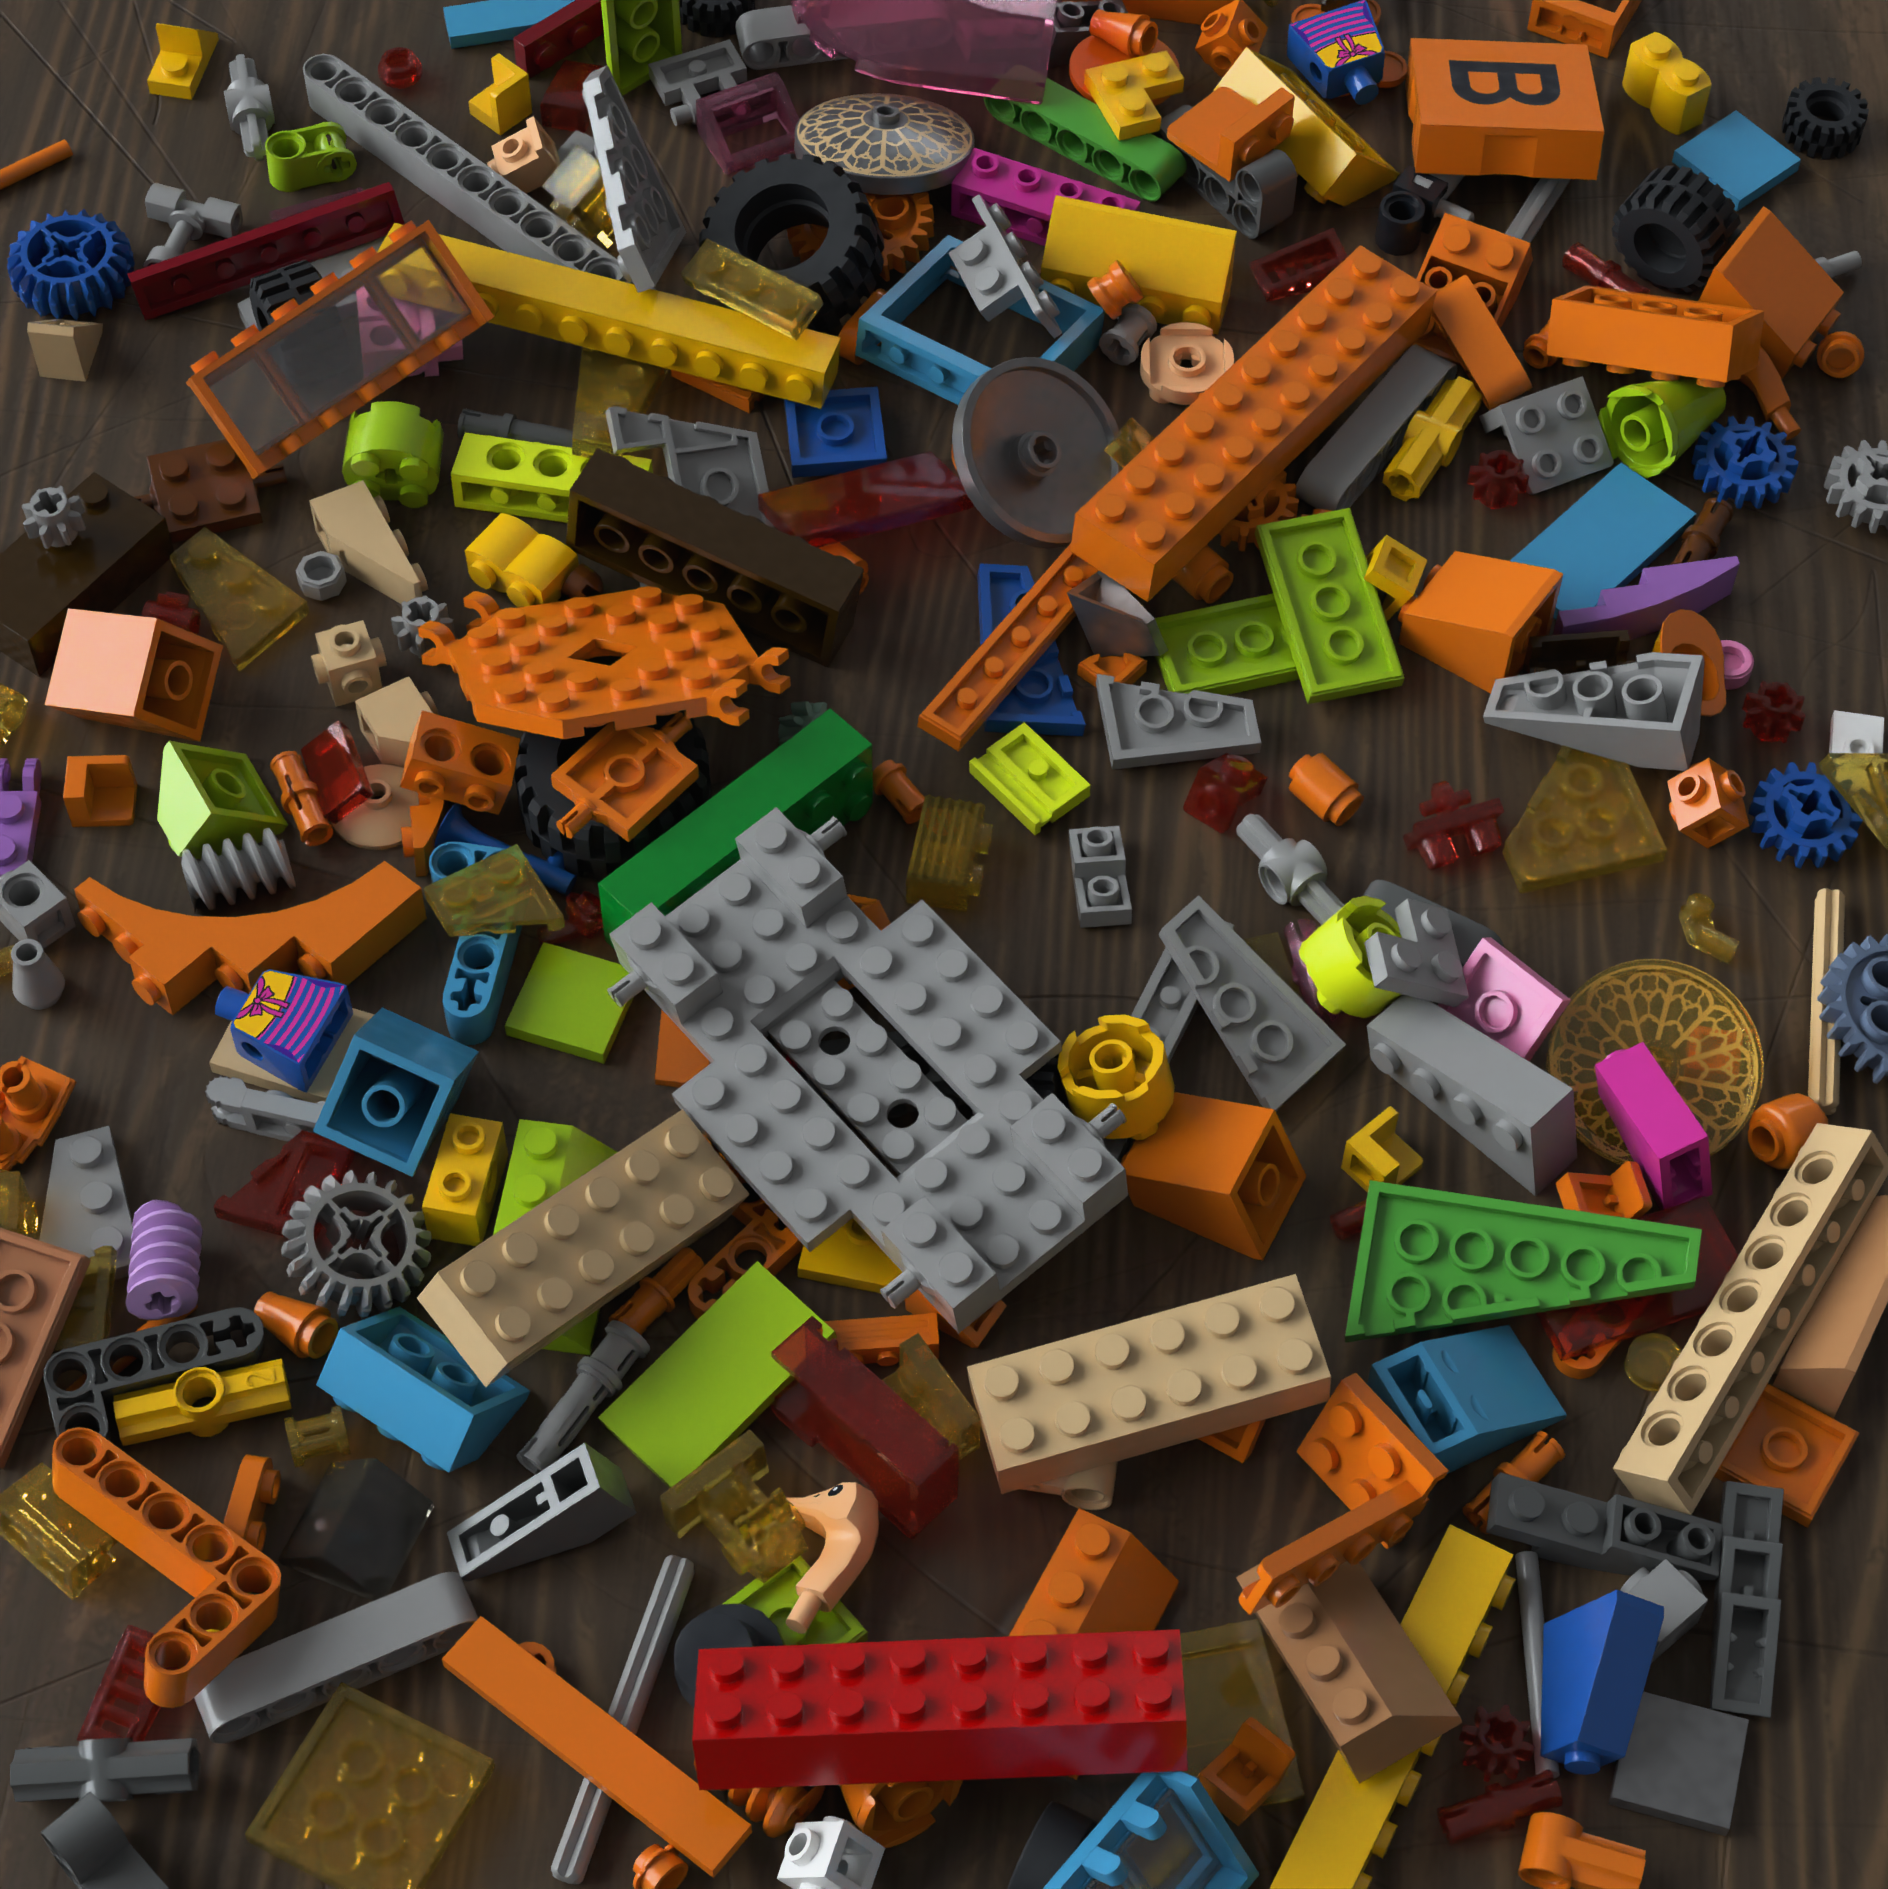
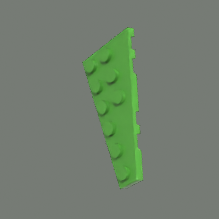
M1370 1180L1345 1343L1693 1289L1696 1282L1702 1229Z

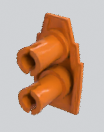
M23 1056L18 1061L7 1062L0 1067V1179L17 1163L23 1164L37 1145L43 1146L77 1083L74 1079Z

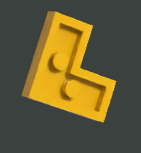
M1167 50L1085 69L1084 84L1117 139L1121 141L1160 131L1162 117L1151 100L1182 93L1184 77Z

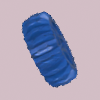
M65 209L63 215L59 217H53L47 213L46 221L42 223L31 221L30 231H18L17 242L10 244L7 270L13 291L16 292L17 297L21 298L27 309L35 308L40 317L46 316L49 313H52L56 319H62L65 315H71L77 321L80 314L87 312L95 317L97 308L105 307L112 309L113 298H124L125 287L131 286L127 273L134 271L135 260L129 239L126 238L125 232H121L115 221L107 222L102 213L96 214L93 217H90L85 209L77 215H71Z

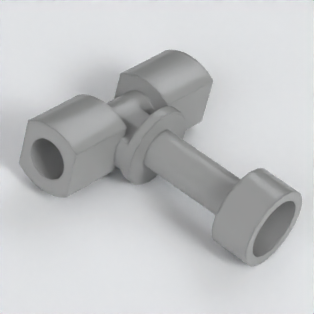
M153 183L145 198L147 217L167 222L172 229V233L164 246H155L151 249L143 267L181 255L188 241L200 239L204 232L225 238L236 236L243 222L241 205L209 197L205 204L187 200L185 190Z

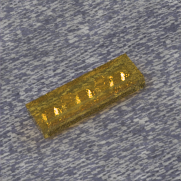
M708 238L680 273L686 285L796 341L823 306L818 293Z

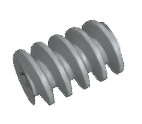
M270 828L263 830L262 845H258L250 833L244 834L242 850L239 851L229 838L223 839L222 855L220 856L215 853L208 843L203 844L201 861H197L189 849L182 851L181 865L195 913L198 898L202 899L210 911L215 910L217 893H222L230 905L236 904L237 889L240 887L251 900L256 899L259 882L263 883L271 895L275 894L278 877H282L291 889L296 888L283 838L278 840Z

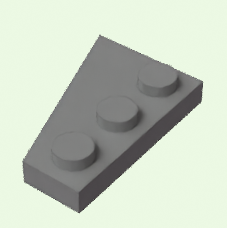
M1097 674L1096 688L1112 770L1260 753L1261 738L1253 700L1197 690L1184 694L1160 690V684L1141 681V686L1114 682V676Z

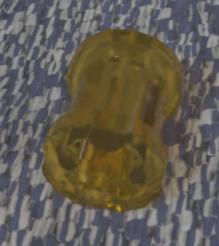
M341 1405L332 1407L329 1414L300 1421H296L294 1417L284 1419L295 1468L304 1466L307 1459L340 1452L343 1456L352 1454Z

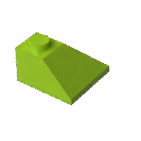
M168 741L164 746L157 820L168 838L170 847L178 856L182 857V851L189 849L196 859H201L203 844L207 843L220 856L222 855L223 839L227 838L232 841L239 851L242 850L244 834L250 833L256 843L262 842L263 830L265 828H270L277 835L282 833L288 826L245 753L175 741Z

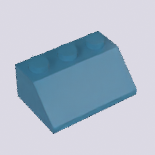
M400 1306L340 1328L316 1386L332 1395L334 1402L345 1410L359 1413L376 1424L378 1431L389 1439L403 1442L420 1453L422 1460L426 1464L448 1473L478 1460L524 1404L530 1393L529 1389L507 1375H503L488 1387H485L445 1335Z

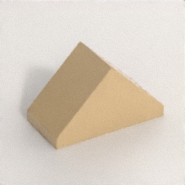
M65 319L28 322L27 333L40 377L86 382L102 335L103 323Z

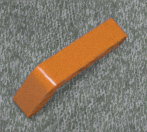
M77 1427L64 1431L56 1438L52 1453V1486L58 1497L194 1597L186 1607L150 1639L145 1652L144 1690L146 1696L152 1703L160 1707L175 1708L183 1706L203 1690L275 1621L280 1596V1569L272 1559L98 1432L89 1428ZM249 1592H254V1593H259V1594L254 1595V1594H247V1593H249ZM215 1629V1630H220V1631H218V1632H209V1631H206V1630ZM166 1667H178V1668H180V1669H177V1670H166V1669H164V1668H166Z

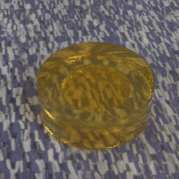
M1642 1334L1635 1338L1629 1346L1624 1362L1625 1371L1630 1380L1638 1387L1649 1391H1659L1672 1369L1673 1363L1681 1354V1349L1675 1341L1663 1334Z

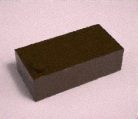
M95 472L67 495L68 499L72 496H79L85 510L82 518L86 530L78 531L71 545L62 547L50 546L49 549H45L40 536L29 539L27 532H25L0 554V651L38 677L55 663L68 608L111 613L175 554L166 518Z

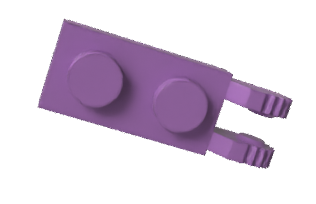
M0 758V877L6 872L17 869L28 860L32 862L42 804L39 796L42 770L38 758H26L22 774L23 791H8L11 767L8 758Z

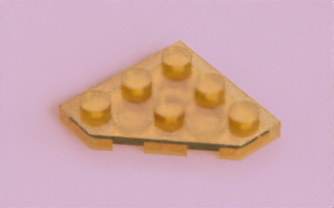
M1563 745L1547 776L1543 777L1528 802L1526 811L1519 823L1512 829L1506 839L1503 849V855L1520 894L1662 862L1667 852V848L1629 765Z

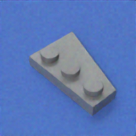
M105 1126L56 1139L39 1241L85 1255L91 1260L79 1289L129 1276L128 1269L132 1246L133 1221L110 1127Z

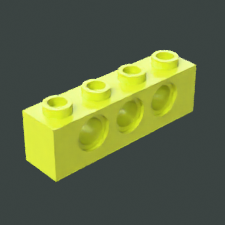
M465 432L451 471L454 505L460 508L567 523L570 489L595 451ZM609 453L613 456L624 457L633 465L653 473L652 459Z

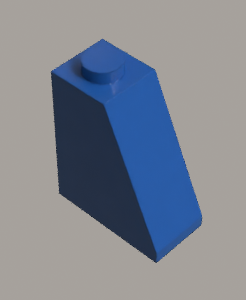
M1615 1590L1543 1624L1541 1757L1562 1763L1567 1771L1582 1775L1597 1773L1600 1771V1767L1625 1757L1663 1623L1664 1606L1620 1590Z

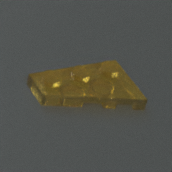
M206 527L170 555L173 569L197 607H200L207 617L212 631L219 642L222 641L226 647L231 661L238 672L309 614L308 604L305 599Z

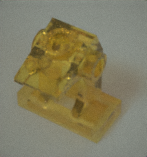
M748 1430L660 1495L665 1522L680 1539L702 1522L722 1543L723 1547L721 1549L724 1557L730 1566L741 1576L749 1572L762 1583H765L808 1550L801 1533L806 1528L805 1521L796 1507L786 1499L783 1490L779 1487L770 1494V1498H767L755 1484L756 1481L769 1473L764 1444L751 1430Z

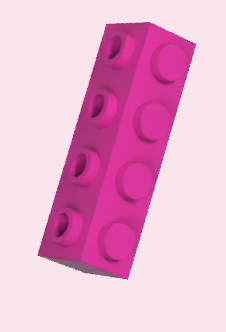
M973 147L967 163L952 182L951 215L986 226L972 201V198L980 194L990 207L998 203L1012 224L1011 227L1006 229L1008 234L1013 231L1018 238L1045 246L1056 195L1139 212L1141 201Z

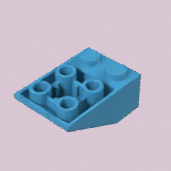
M1510 1325L1419 1342L1373 1363L1367 1385L1449 1470L1448 1473L1553 1425L1567 1416Z

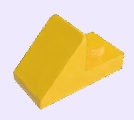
M157 23L156 31L161 50L147 79L150 94L192 100L219 40L218 33Z

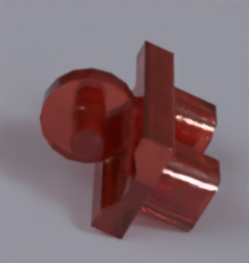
M1444 780L1432 785L1431 800L1419 803V809L1423 817L1437 814V816L1416 822L1413 825V832L1403 836L1407 850L1418 848L1428 869L1434 870L1447 866L1459 858L1451 837L1460 834L1465 835L1472 856H1479L1496 850L1502 844L1496 819L1504 812L1499 797L1459 809V806L1471 803L1470 792L1468 789L1454 792L1451 785Z

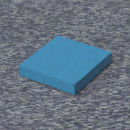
M1735 110L1674 151L1672 162L1679 168L1682 166L1692 168L1693 173L1699 175L1701 172L1708 176V181L1714 185L1718 184L1724 190V196L1731 198L1735 205L1733 210L1737 212L1797 172L1801 159Z

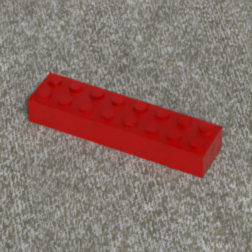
M1180 1629L699 1649L692 1735L699 1790L1188 1771L1187 1722Z

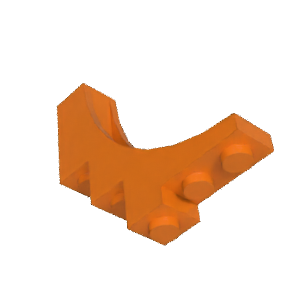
M383 861L353 883L317 900L277 912L240 917L191 916L154 909L118 895L91 877L74 889L80 908L77 916L83 927L95 937L103 935L113 944L121 958L131 964L135 978L132 981V986L140 998L149 1005L157 1003L172 1016L215 980H218L223 987L230 986L250 993L262 972L269 969L287 973H294L300 969L304 976L339 982L348 986L427 919L421 887L386 861Z

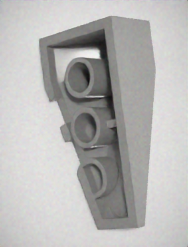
M1652 652L1636 655L1637 662L1607 667L1605 660L1589 663L1590 670L1562 675L1559 671L1553 669L1496 679L1483 715L1484 722L1636 767L1686 771L1690 767L1700 733L1704 657L1703 655Z

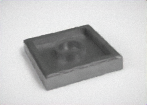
M1643 1692L1626 1755L1616 1762L1609 1805L1726 1836L1731 1825L1749 1720Z

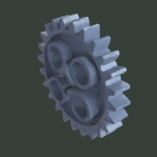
M1888 934L1884 936L1879 944L1870 935L1866 937L1861 945L1852 942L1844 953H1839L1828 967L1829 971L1821 979L1820 983L1825 988L1817 997V1001L1827 1006L1819 1015L1820 1020L1834 1023V1026L1826 1035L1827 1038L1833 1040L1842 1039L1845 1043L1838 1053L1839 1056L1843 1057L1854 1054L1858 1058L1854 1067L1856 1072L1863 1070L1867 1066L1874 1069L1873 1082L1876 1084L1885 1075L1888 1076Z

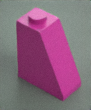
M1644 1042L1629 1049L1614 1051L1603 1061L1595 1064L1598 1094L1634 1162H1638L1644 1181L1664 1217L1712 1195L1708 1135Z

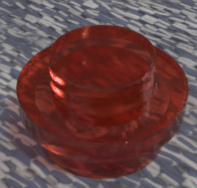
M404 47L387 50L382 55L378 65V75L381 82L392 88L403 89L410 87L420 80L423 73L421 61L413 51Z

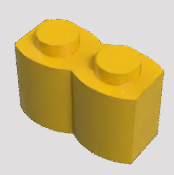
M1653 32L1631 43L1622 81L1623 88L1629 97L1641 106L1649 108L1654 120L1672 134L1680 135L1702 124L1712 85L1707 73L1694 62L1683 58L1679 47L1671 39L1660 33Z
M500 513L465 549L468 573L471 579L484 589L492 588L498 592L507 593L510 601L517 607L558 601L562 597L561 590L566 579L579 565L578 555L567 545L551 536L539 534L524 521L506 513Z

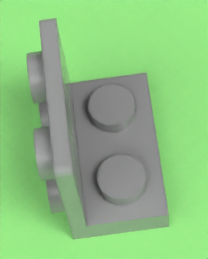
M1583 376L1499 405L1479 416L1485 434L1502 428L1504 436H1507L1529 495L1537 494L1609 468L1614 463Z

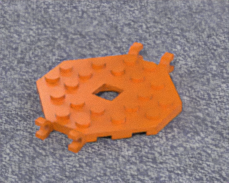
M652 586L499 609L498 604L490 595L473 591L463 598L464 607L475 609L479 612L481 618H476L466 625L467 635L463 638L455 639L453 633L446 625L429 620L418 627L419 637L428 638L436 645V648H431L421 655L422 664L437 666L440 663L451 665L454 673L459 675L460 686L467 701L472 703L473 714L477 722L560 739L585 736L584 727H599L609 722H613L615 731L657 724L656 716L672 715L681 710H684L687 719L712 716L719 718L729 725L740 726L749 719V709L736 706L731 698H738L746 692L748 684L760 685L765 690L778 694L783 693L791 686L790 677L776 673L772 665L779 666L789 659L788 649L773 647L758 657L723 603L706 601L697 594L679 596L662 593L660 588ZM601 656L622 657L611 666L583 661Z

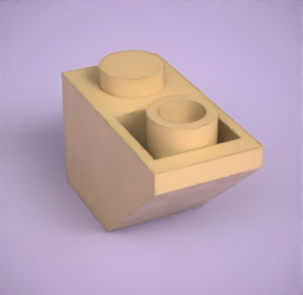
M409 676L355 700L361 732L381 763L404 768L410 738L421 711L424 710L439 715L430 694L427 691L420 693Z

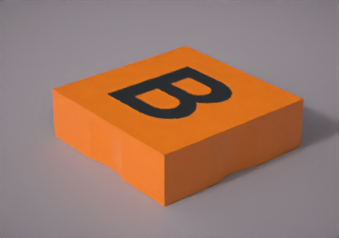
M1410 38L1405 90L1408 116L1413 123L1411 142L1415 173L1477 176L1508 174L1532 178L1597 180L1604 127L1588 46L1586 44Z

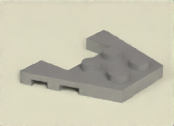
M618 406L609 407L605 413L614 454L662 448L668 477L676 484L697 494L710 496L720 504L739 513L754 516L770 527L774 528L776 526L757 432L698 421L695 424L683 422L655 413H650L649 415L627 411V408ZM640 582V586H641V587H646V586H648V585L643 584V583Z

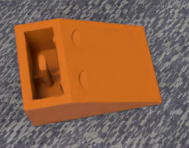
M1444 213L1416 279L1433 290L1438 291L1463 275H1467L1497 325L1501 328L1518 297L1533 262L1531 243ZM1430 316L1427 331L1412 345L1417 344L1450 362L1460 365L1434 319Z

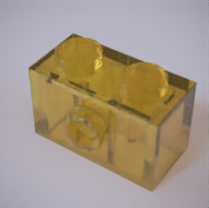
M577 144L544 182L542 187L554 199L549 207L585 237L590 240L594 237L608 249L615 241L611 218L606 209L605 201L607 197L600 164L597 159Z

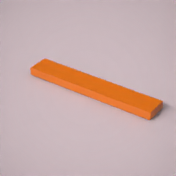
M1070 543L919 715L917 727L959 752L1074 619L1076 613L1067 592L1099 570L1070 551Z
M480 1616L442 1658L443 1666L665 1841L673 1845L674 1848L714 1878L752 1833L750 1823L707 1790H699L697 1782L484 1617Z

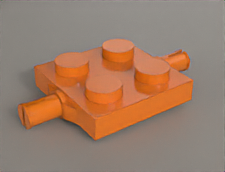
M677 712L659 730L642 726L615 731L613 722H609L551 774L552 787L575 804L574 808L556 822L559 831L563 835L566 834L567 838L572 839L590 820H594L604 824L627 842H630L699 778L698 765L681 754L674 745L685 733L692 729L691 721L685 716L683 717V713Z

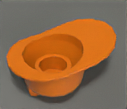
M1684 609L1670 613L1662 623L1660 653L1703 655L1704 676L1701 716L1712 717L1722 712L1726 705L1722 643L1714 627L1698 613Z

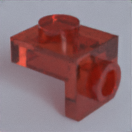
M1225 753L1199 768L1183 809L1186 813L1219 833H1224L1229 830L1238 807L1260 795L1268 777L1255 770L1253 764L1246 758Z

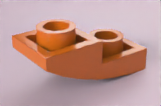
M418 793L419 805L409 806L411 826L401 827L404 858L414 857L416 877L427 876L430 871L429 857L435 849V839L439 827L449 810V801L437 797H425Z

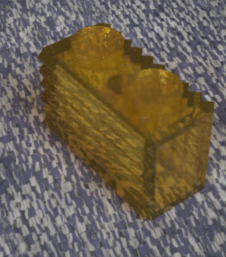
M931 794L925 796L906 878V902L917 904L920 900H923L928 906L967 912L970 895L980 896L984 866L977 865L979 853L989 854L993 835V824L985 823L984 804L981 802L974 804L972 801L965 803L961 799L955 801L951 797L944 799L938 796L935 798Z

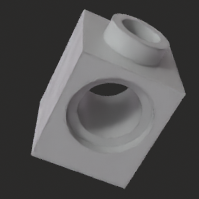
M30 860L0 877V921L19 941L33 939L38 941L44 949L76 926L67 898Z

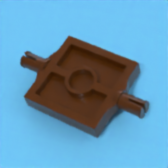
M227 439L146 456L152 478L149 488L150 493L134 498L166 518L171 541L175 543L263 523L258 504L259 489L283 483L286 484L287 478L283 463L252 480L247 468Z

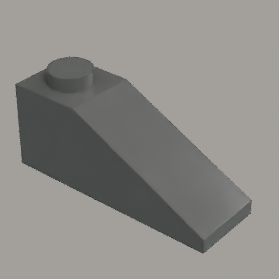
M583 1443L448 1531L447 1535L459 1574L463 1580L469 1582L589 1544L637 1512L622 1469L588 1444Z

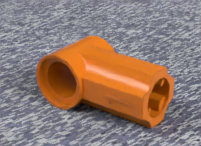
M1538 1812L1530 1817L1518 1876L1526 1883L1540 1889H1570L1571 1887L1576 1889H1639L1646 1862V1850L1583 1832V1827L1578 1822L1564 1815Z

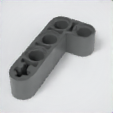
M1183 105L1161 118L1160 131L1151 134L1172 144L1184 156L1187 169L1180 178L1246 237L1254 239L1292 216L1297 172L1292 160L1285 152L1279 149L1269 152L1237 171L1236 178L1229 182L1167 138L1168 126L1193 107Z
M243 1307L229 1308L63 1349L55 1353L45 1365L44 1383L57 1437L80 1423H90L100 1430V1435L111 1442L104 1405L113 1403L114 1395L176 1382L178 1377L185 1371L195 1367H206L218 1373L256 1364L264 1351V1331L260 1317L252 1310ZM241 1330L244 1338H247V1345L236 1348L235 1342L231 1340V1332ZM213 1335L214 1346H216L217 1355L209 1356L208 1339L206 1337ZM180 1342H188L195 1345L199 1352L193 1360L187 1363H178L168 1357L169 1350ZM124 1356H133L143 1362L141 1370L131 1377H122L112 1371V1367L118 1359ZM68 1370H78L87 1376L85 1383L74 1391L61 1390L55 1384L58 1377Z
M88 1792L40 1832L58 1864L79 1889H169L132 1847L118 1822L92 1792Z

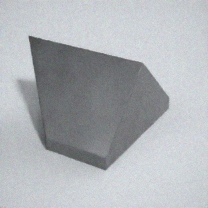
M1101 571L1096 572L1067 592L1094 655L1100 654V657H1123L1124 653H1130L1136 656H1161L1168 651L1155 618L1124 586Z

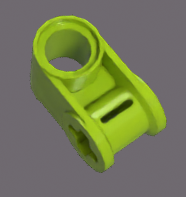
M329 121L291 131H279L268 137L265 142L271 185L279 191L295 192L310 186L340 182L350 177L356 170L357 162L354 154L349 149H346L347 137L343 127L338 123ZM327 134L331 137V145H329L328 140L326 138ZM332 159L335 162L336 169H333L331 166Z

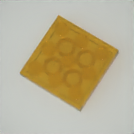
M341 1682L245 1832V1836L249 1843L336 1889H423L495 1770L494 1760Z

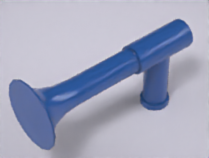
M455 803L450 808L439 827L435 839V848L446 842H464L510 849L523 857L526 863L528 878L565 896H568L574 888L577 876L564 870L563 853L557 851L545 861L533 854L529 855L472 826L464 818L461 804Z

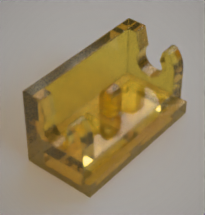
M43 1462L0 1494V1535L72 1601L81 1594V1590L101 1576L115 1562L116 1557L109 1550L119 1541L58 1497L52 1486V1470Z

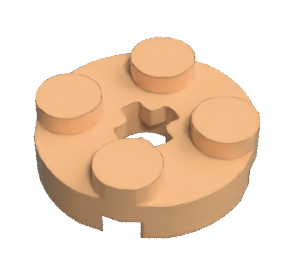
M1180 322L1161 328L1160 335L1151 341L1149 337L1141 350L1140 374L1144 384L1149 388L1150 397L1161 404L1171 402L1180 405H1191L1200 393H1204L1234 364V353L1231 345L1225 338L1224 343H1222L1219 339L1213 337V329L1197 323ZM1187 359L1191 360V365L1195 367L1185 368L1180 365L1182 360Z

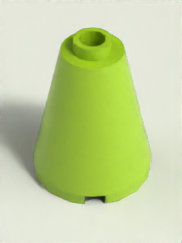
M1683 376L1675 381L1657 380L1625 385L1612 391L1607 397L1609 399L1606 406L1600 409L1598 416L1612 458L1618 457L1625 465L1644 478L1665 472L1699 438L1700 433L1705 432L1711 423L1724 412L1726 395L1723 387L1710 388L1699 386L1696 384L1697 378Z

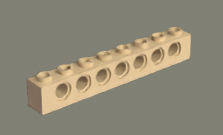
M1817 1123L1807 1141L1801 1147L1797 1158L1781 1185L1776 1189L1771 1202L1756 1227L1750 1233L1742 1251L1730 1271L1725 1275L1723 1283L1707 1310L1699 1319L1697 1327L1681 1354L1673 1363L1668 1376L1653 1401L1648 1405L1646 1413L1627 1445L1622 1449L1613 1467V1470L1635 1500L1692 1515L1888 1176V1156L1872 1130Z

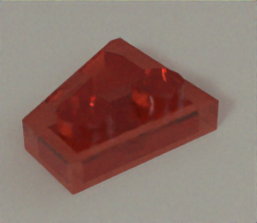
M302 1130L282 1147L281 1152L276 1157L266 1159L250 1173L252 1180L232 1197L228 1198L224 1194L216 1201L213 1207L216 1217L283 1236L282 1230L285 1222L293 1220L289 1213L293 1203L296 1201L305 1202L303 1195L305 1190L311 1185L322 1190V1182L330 1174L342 1185L345 1173L348 1172L355 1152L321 1135ZM320 1222L314 1227L315 1242L323 1227Z

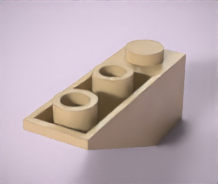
M364 480L309 500L316 533L327 553L339 557L345 572L400 604L403 601L408 602L411 599L423 597L422 592L428 590V585L418 563L412 565L407 559L409 551L399 529L393 531L388 525L390 517L383 499L380 495L372 497Z

